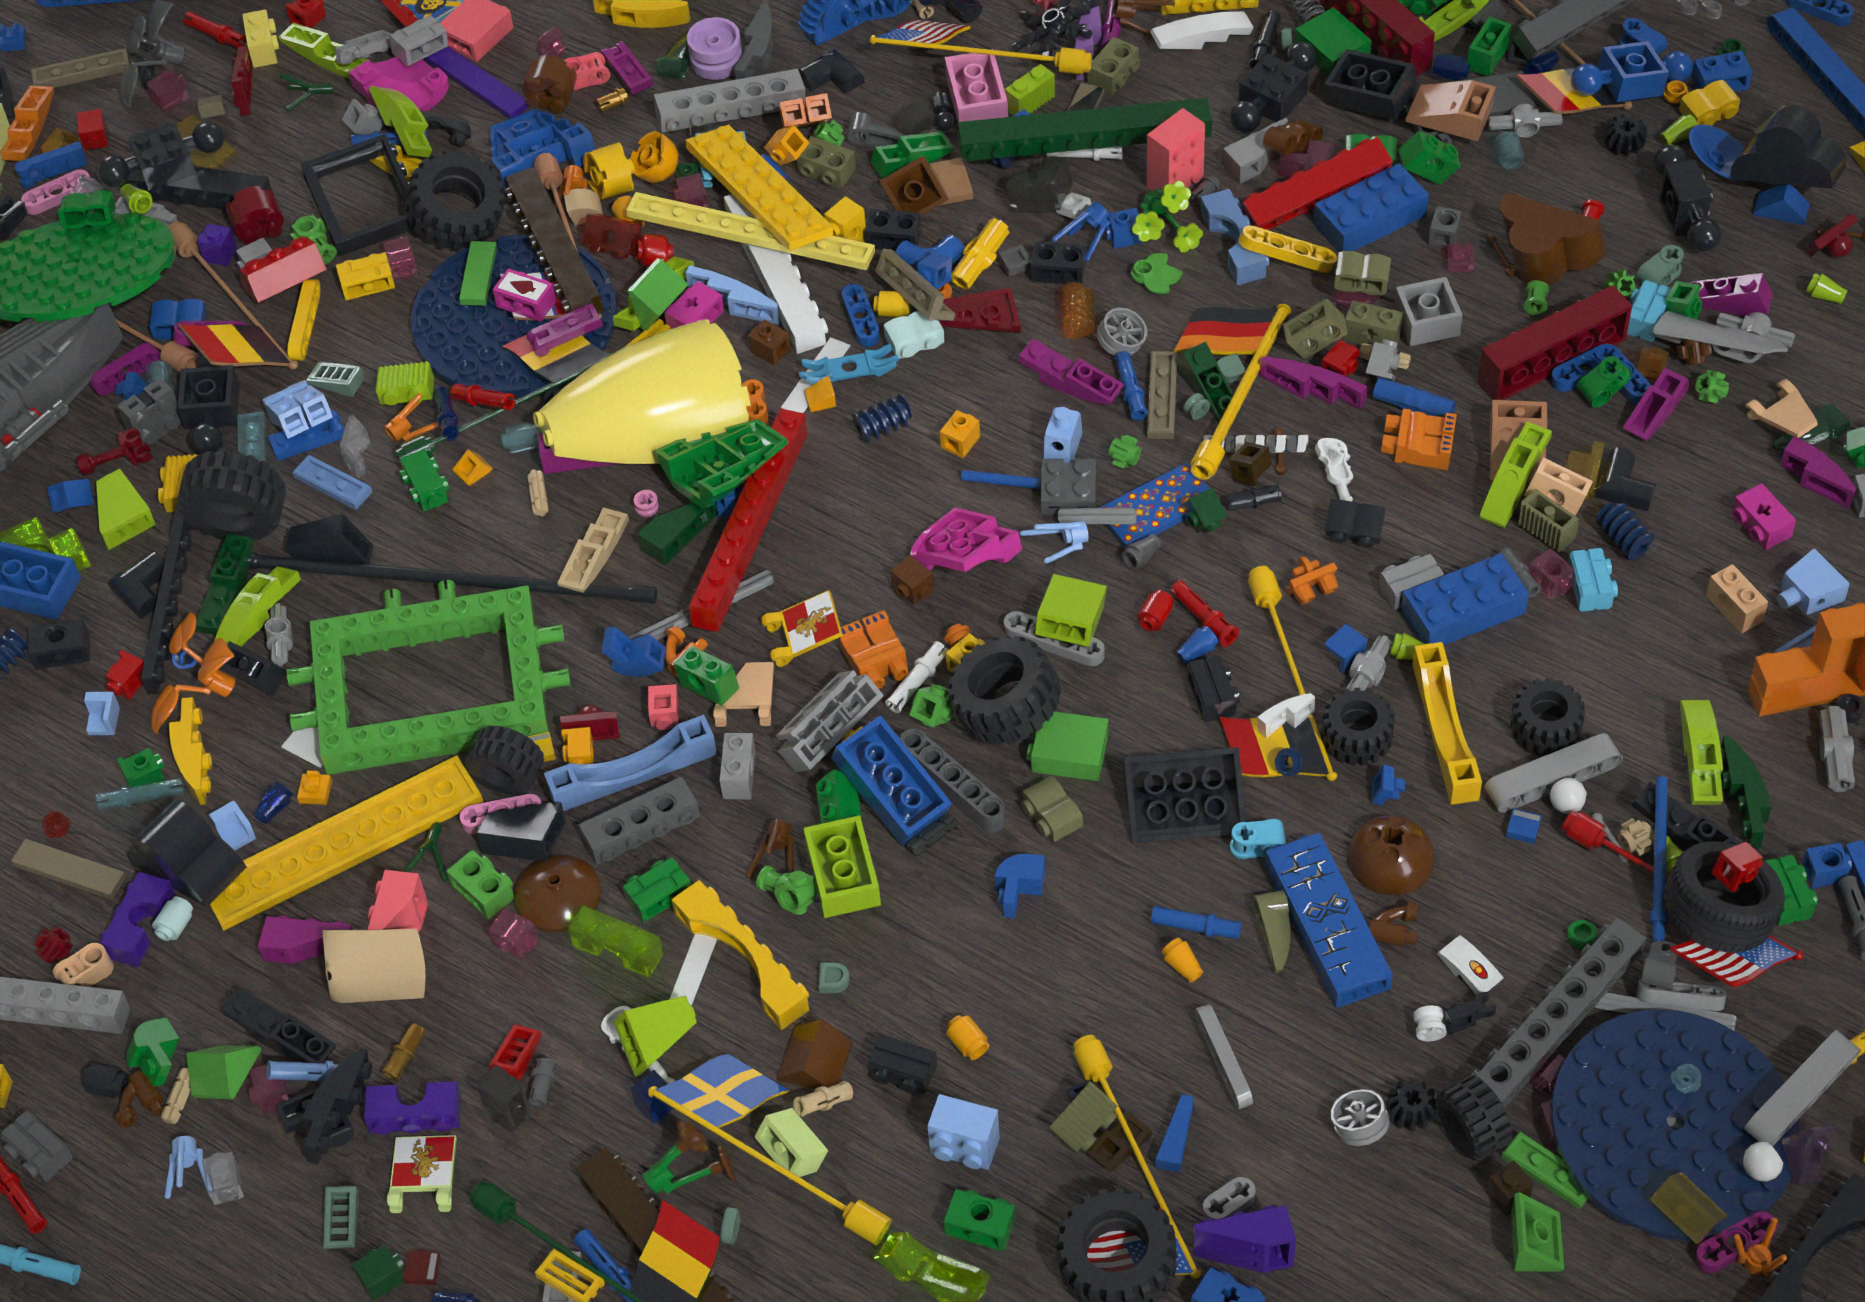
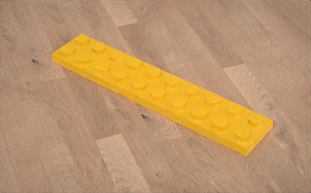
M456 755L243 860L247 868L210 904V907L224 931L429 829L435 822L441 823L460 814L467 806L482 803V795Z

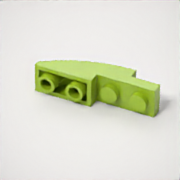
M371 86L369 88L370 93L385 125L395 127L407 155L429 157L432 149L424 134L428 124L418 107L406 95L397 90Z
M1528 421L1526 422L1518 438H1514L1500 465L1481 510L1480 519L1505 529L1528 486L1530 475L1552 437L1551 430Z
M277 566L268 575L257 573L231 604L218 629L215 640L222 638L227 644L231 641L242 647L270 619L268 610L301 580L299 572Z
M1681 700L1680 710L1684 755H1687L1691 804L1721 805L1723 802L1721 784L1723 764L1718 729L1710 700Z

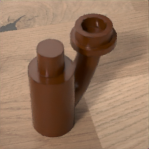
M1409 900L1408 905L1386 910L1376 916L1375 919H1372L1369 929L1375 941L1403 947L1404 943L1416 945L1418 933L1407 931V926L1389 922L1401 917H1405V922H1409V920L1415 922L1419 904Z
M138 1070L130 1076L129 1083L121 1094L119 1112L114 1117L115 1123L120 1125L121 1128L131 1127L137 1121V1113L131 1107V1102L135 1095H137L143 1108L151 1110L153 1116L161 1115L164 1109L161 1105L163 1102L162 1095L156 1086H152L147 1076L142 1073V1070Z

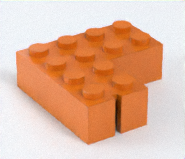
M1856 603L1839 609L1830 608L1820 612L1811 646L1793 647L1787 651L1777 653H1764L1755 658L1752 669L1753 675L1750 677L1747 690L1759 717L1835 702L1844 694H1854L1859 697L1865 696V603Z

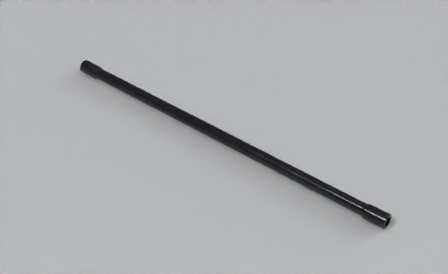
M252 553L249 569H275L279 566L298 572L437 584L443 580L444 584H447V580H452L455 585L495 589L529 586L530 592L623 599L653 604L657 601V587L591 583L582 593L558 586L559 580L268 556Z

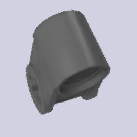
M1655 941L1652 943L1649 956L1646 957L1641 983L1672 990L1678 955L1669 949L1671 946H1676L1675 944L1668 941Z

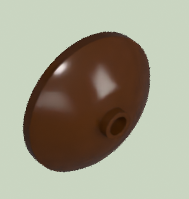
M569 855L549 856L547 861L534 862L520 875L514 890V901L521 918L530 926L547 932L566 931L581 925L595 912L601 898V885L595 870L582 859Z

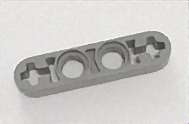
M1019 611L1010 612L1004 617V632L1006 635L1011 636V638H1014V636L1024 637L1034 641L1038 647L1045 651L1087 666H1097L1104 660V644L1097 638H1092L1089 647L1082 645L1079 648V644H1073L1071 647H1062L1059 644L1061 640L1048 637L1037 638L1034 636L1037 617ZM1016 623H1020V624H1021V625H1017L1015 628H1013V627L1011 626V625L1015 626ZM1093 649L1097 650V652H1093L1092 655L1088 654V652H1091Z
M1207 1004L1195 1008L1194 1012L1199 1029L1235 1107L1239 1110L1253 1105L1250 1088L1212 1006Z

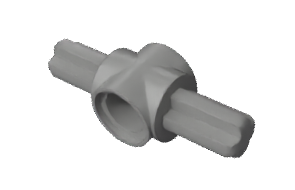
M1530 104L1516 106L1510 115L1488 117L1489 130L1511 129L1512 133H1516L1522 138L1535 135L1542 126L1562 124V114L1553 112L1539 113L1538 109H1534Z
M1759 312L1746 315L1744 319L1720 313L1716 322V326L1737 328L1782 342L1786 347H1791L1795 339L1794 333L1771 327L1772 322L1769 317Z
M276 603L275 607L270 609V619L265 623L267 647L271 651V661L274 664H278L279 667H283L284 663L288 662V651L293 647L294 643L291 622L287 619V608L281 606L280 603Z
M1387 636L1377 637L1370 650L1363 653L1359 652L1356 655L1349 673L1352 680L1346 689L1354 691V688H1360V691H1365L1366 688L1379 684L1386 668L1384 658L1392 646V641Z

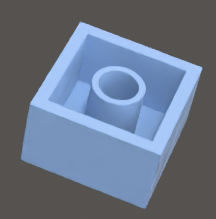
M939 1094L928 1123L930 1154L942 1161L953 1160L961 1162L972 1169L983 1168L989 1170L1000 1139L998 1110Z

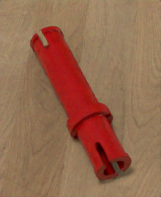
M188 11L185 16L192 18L191 21L183 18L185 26L216 38L221 44H229L237 49L238 47L246 46L238 42L240 40L247 43L246 35L233 31L227 25L221 26L192 11Z
M457 383L452 386L450 394H456L451 396L452 399L465 401L473 406L482 404L511 410L516 400H512L515 396L511 393L482 389L474 384L466 386Z
M0 1156V1194L6 1196L30 1233L36 1234L41 1232L47 1226V1220L42 1216L32 1199L21 1186L19 1176L11 1172L2 1156Z

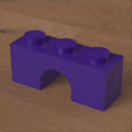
M138 872L134 881L129 883L124 900L121 905L116 907L111 924L108 929L103 931L100 938V944L104 946L111 960L136 967L139 966L151 942L145 929L136 925L146 917H157L166 902L176 896L170 880Z
M457 1081L426 1083L425 1097L415 1105H404L401 1103L402 1099L397 1085L366 1086L364 1119L370 1133L385 1135L395 1131L417 1133L420 1130L435 1129L437 1131H448L451 1128H460L461 1093Z

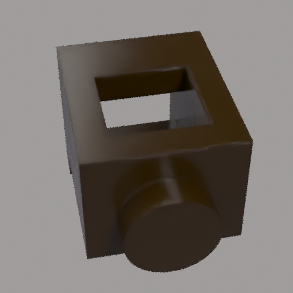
M1245 442L1229 458L1233 481L1256 486L1258 484L1257 479L1272 465L1269 447Z

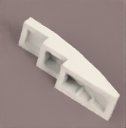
M1244 11L1219 12L1177 20L1153 28L1150 33L1160 49H1202L1205 42H1226L1229 34L1250 35L1254 27Z

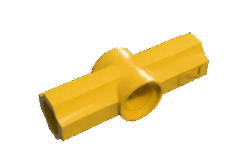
M996 218L990 219L979 236L974 238L965 247L963 258L951 273V282L955 286L964 290L969 289L979 274L994 262L997 256L995 252L1010 233L1008 226L1003 221H999Z

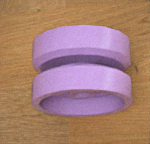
M713 17L703 19L689 29L687 43L691 68L695 74L711 80L725 79L732 76L735 63L739 62L742 57L740 32L735 23L725 18Z

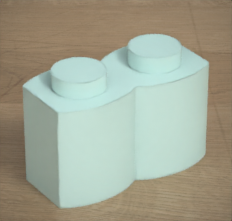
M919 310L909 316L897 317L884 324L885 338L888 344H891L894 355H898L899 358L911 357L920 350L935 349L944 343V330L940 322L926 318Z

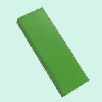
M471 241L459 298L461 305H486L497 252L496 242Z
M1522 1132L1516 1135L1502 1153V1159L1508 1163L1514 1160L1526 1175L1580 1210L1588 1200L1571 1179L1570 1171L1564 1160Z

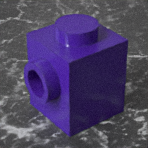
M207 223L203 233H200L198 236L197 245L201 250L203 259L207 263L222 266L229 265L237 249L231 228Z

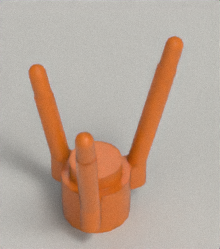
M570 165L564 169L563 182L558 191L560 200L562 199L563 192L565 195H568L572 189H588V180L583 178V170L579 166ZM555 201V202H554V207H555V209H556V211H557V210H558V207H557V204H556V201Z
M418 393L397 416L384 425L385 432L395 443L401 439L405 442L446 424V420L442 419L409 432L412 426L406 417L421 403L418 402L422 398L421 393Z
M1777 1218L1771 1219L1762 1243L1750 1246L1747 1252L1744 1250L1740 1235H1734V1242L1738 1252L1737 1261L1744 1264L1745 1269L1752 1275L1759 1276L1763 1274L1769 1277L1771 1271L1787 1259L1786 1255H1781L1771 1262L1772 1257L1768 1246L1778 1222Z

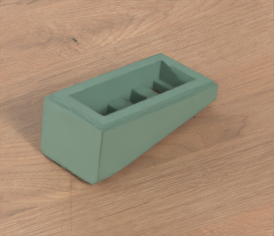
M318 362L306 379L307 384L353 398L365 378L361 367ZM321 371H323L324 373L322 374V376L318 377Z
M356 1186L325 1187L324 1249L355 1248L359 1206V1189ZM335 1200H349V1204L334 1205ZM334 1211H349V1216L333 1215ZM349 1222V1227L332 1228L333 1223ZM332 1234H348V1240H332Z

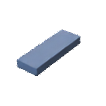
M308 455L292 472L295 479L355 510L372 493L371 486L311 455Z

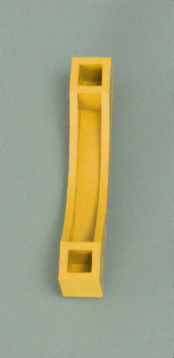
M1438 642L1414 646L1412 666L1450 804L1479 801L1482 780L1476 759L1467 745L1458 718L1449 664L1443 643Z
M698 880L672 899L674 914L692 934L706 935L720 940L736 949L747 959L755 970L761 984L763 1011L781 1031L809 1011L807 999L809 993L801 983L796 984L791 979V974L784 964H777L774 961L769 948L765 944L760 945L755 940L752 930L746 924L742 926L737 921V916L730 906L724 907L718 894L712 887L709 886L707 888Z

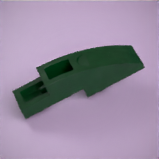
M227 534L210 574L212 584L196 619V632L217 635L218 629L231 604L245 587L252 557L253 538Z
M1723 736L1720 747L1723 771L1721 772L1722 789H1726L1728 800H1736L1738 813L1742 812V837L1747 838V843L1751 847L1760 848L1765 833L1763 823L1768 822L1772 808L1769 794L1758 769L1747 753L1730 736Z

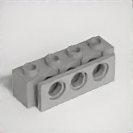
M854 670L838 673L776 735L778 740H788L778 752L795 772L811 770L884 696L867 674L856 676L857 674Z

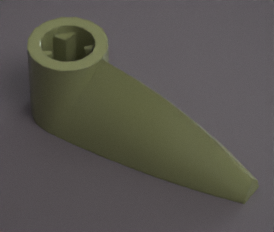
M1283 890L1253 896L1255 915L1275 973L1283 970L1290 947L1289 907Z

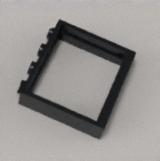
M386 134L300 164L303 178L327 227V232L337 250L338 257L414 230L415 224H410L407 218L408 214L343 236L318 178L384 156L402 198L406 202L410 181L407 182L405 178L407 171L404 163L397 161L396 156H398L396 146L393 143H389Z

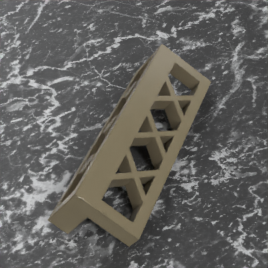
M882 250L875 271L926 318L954 320L955 313L943 303L945 296L893 250Z

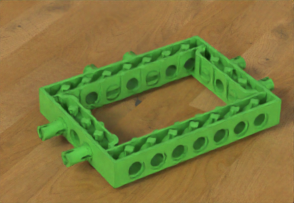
M443 580L438 584L440 600L406 606L401 605V592L398 589H392L393 598L390 597V590H386L383 593L385 609L310 621L313 663H311V666L292 668L286 671L290 687L314 682L317 708L313 711L290 714L292 731L318 727L320 755L327 775L468 752L471 750L480 730L486 728V726L495 727L496 725L511 728L527 737L549 732L544 692H546V689L571 686L568 668L543 673V670H541L539 648L540 645L565 641L562 624L537 628L529 586L456 597L455 583L452 580H447L446 590ZM506 629L515 701L353 728L349 727L350 710L346 701L348 688L345 681L346 665L343 656L352 654L359 656L364 652L382 649L384 652L389 651V648L407 645L414 647L419 643L443 642V639L461 636L469 638L471 637L470 635L486 632H492L493 634L498 633V630Z

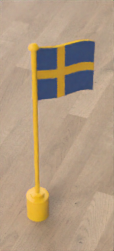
M730 1054L721 1055L707 1061L675 1082L658 1089L656 1086L649 1088V1097L655 1096L844 1211L842 1218L845 1219L844 1227L875 1246L885 1236L892 1222V1219L862 1200H858L856 1203L850 1202L848 1206L844 1205L719 1129L743 1118L767 1100L788 1093V1089Z

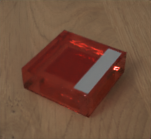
M409 1251L404 1274L405 1284L436 1285L441 1260L440 1253Z

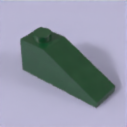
M693 502L656 516L649 524H645L638 533L641 551L665 566L718 515L716 502L714 505L703 509Z

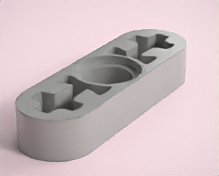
M1642 979L1638 981L1636 997L1643 1002L1711 1011L1723 1010L1727 993L1722 988L1716 986L1674 981L1671 990L1641 983Z

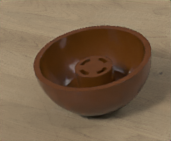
M1397 815L1379 816L1363 824L1354 834L1347 856L1349 868L1356 880L1369 890L1384 895H1402L1418 889L1429 879L1435 861L1433 845L1427 833L1414 821Z

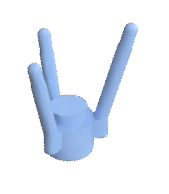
M1084 521L1036 524L1034 529L1020 532L1021 536L1062 533L1064 542L1071 544V546L1044 559L1045 564L1073 551L1083 549L1082 543L1088 542L1089 539L1087 526Z
M180 1136L172 1141V1153L169 1155V1170L164 1195L166 1199H169L171 1196L175 1170L176 1186L181 1187L183 1183V1169L191 1167L194 1161H197L209 1197L213 1198L215 1196L203 1160V1149L196 1148V1140L193 1137Z

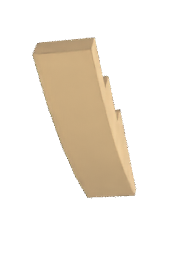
M607 508L602 509L596 523L590 524L584 539H578L557 583L558 586L584 593L617 545L629 522L628 514Z

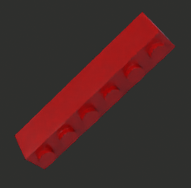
M1378 136L1371 140L1369 138L1364 139L1355 148L1341 150L1334 158L1328 161L1321 160L1305 172L1298 171L1282 183L1275 182L1262 193L1258 194L1255 192L1250 194L1243 201L1242 213L1248 217L1250 226L1269 231L1314 209L1315 203L1392 167L1393 160Z

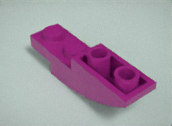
M1031 338L1018 357V362L1040 374L1038 380L1042 383L1085 401L1111 405L1124 386L1123 383L1080 358L1075 363Z

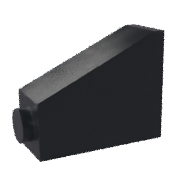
M344 514L290 527L285 549L294 558L369 564L374 545Z
M551 802L487 813L483 823L477 827L476 839L480 843L482 854L547 861L566 824L562 802Z

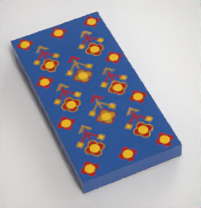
M1187 462L1099 508L1135 509L1137 513L1136 523L1105 524L1125 548L1127 545L1147 538L1151 534L1157 535L1186 520V512L1182 504L1210 488L1202 479L1192 474L1191 466Z

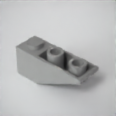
M1287 118L1272 123L1268 127L1256 133H1251L1249 136L1223 148V167L1239 184L1261 174L1276 152L1263 146L1264 135L1270 127L1283 126L1288 123Z

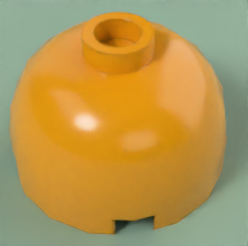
M657 131L647 133L639 140L638 144L641 146L638 148V151H632L630 159L635 169L633 174L646 182L659 183L669 178L676 171L679 157L678 150L675 144L664 134Z

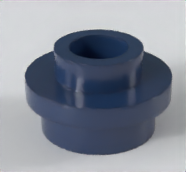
M1284 748L1278 752L1275 758V767L1284 776L1297 775L1303 767L1302 756L1294 748ZM1289 757L1292 759L1293 762L1292 767L1288 764Z

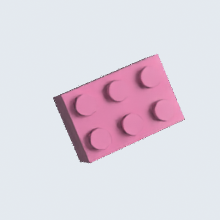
M968 53L945 57L946 80L957 122L1008 117L1007 98L995 55Z

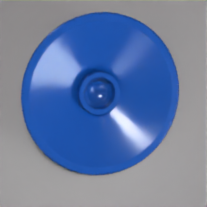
M1705 124L1694 126L1690 130L1689 141L1697 157L1712 171L1730 179L1731 167L1744 149L1742 144L1733 136L1717 127Z

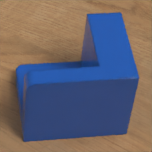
M89 479L63 481L47 487L52 513L94 504Z
M1347 624L1325 642V648L1340 659V672L1343 674L1350 670L1356 655L1359 652L1363 653L1366 651L1367 638Z

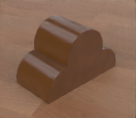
M1505 193L1503 196L1501 212L1508 244L1512 249L1517 275L1526 284L1534 280L1543 281L1548 285L1558 281L1567 269L1584 270L1597 264L1604 256L1605 249L1599 220L1513 194Z

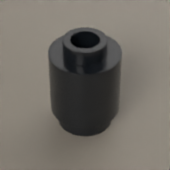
M95 1063L91 1064L89 1068H85L81 1077V1085L84 1086L86 1093L113 1099L116 1096L121 1097L125 1086L129 1083V1075L123 1073L121 1069Z

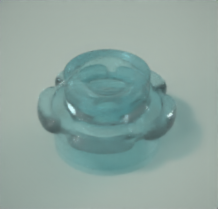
M1692 1064L1680 1065L1671 1074V1082L1682 1093L1696 1092L1701 1086V1073ZM1683 1078H1688L1689 1081L1686 1082Z

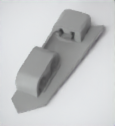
M1671 311L1665 312L1653 328V333L1656 334L1655 337L1680 345L1683 343V339L1712 344L1713 349L1718 354L1745 363H1753L1767 353L1788 351V348L1782 342L1733 327L1722 328Z

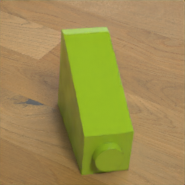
M121 469L107 474L96 481L99 529L108 551L156 525L150 508Z
M685 995L625 1010L613 1023L636 1077L647 1070L697 1021L695 1019V1011Z

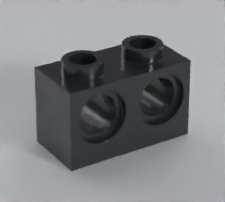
M870 208L865 227L866 243L875 245V249H891L893 251H896L898 246L906 240L918 246L921 234L920 213Z
M1035 242L1031 261V282L1082 286L1086 266V245Z

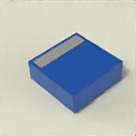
M1513 808L1506 837L1535 844L1542 815Z

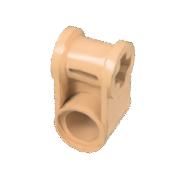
M90 943L69 958L56 964L52 972L57 980H61L63 984L74 985L77 983L78 986L91 987L102 979L107 978L112 973L114 964L104 946L99 943Z

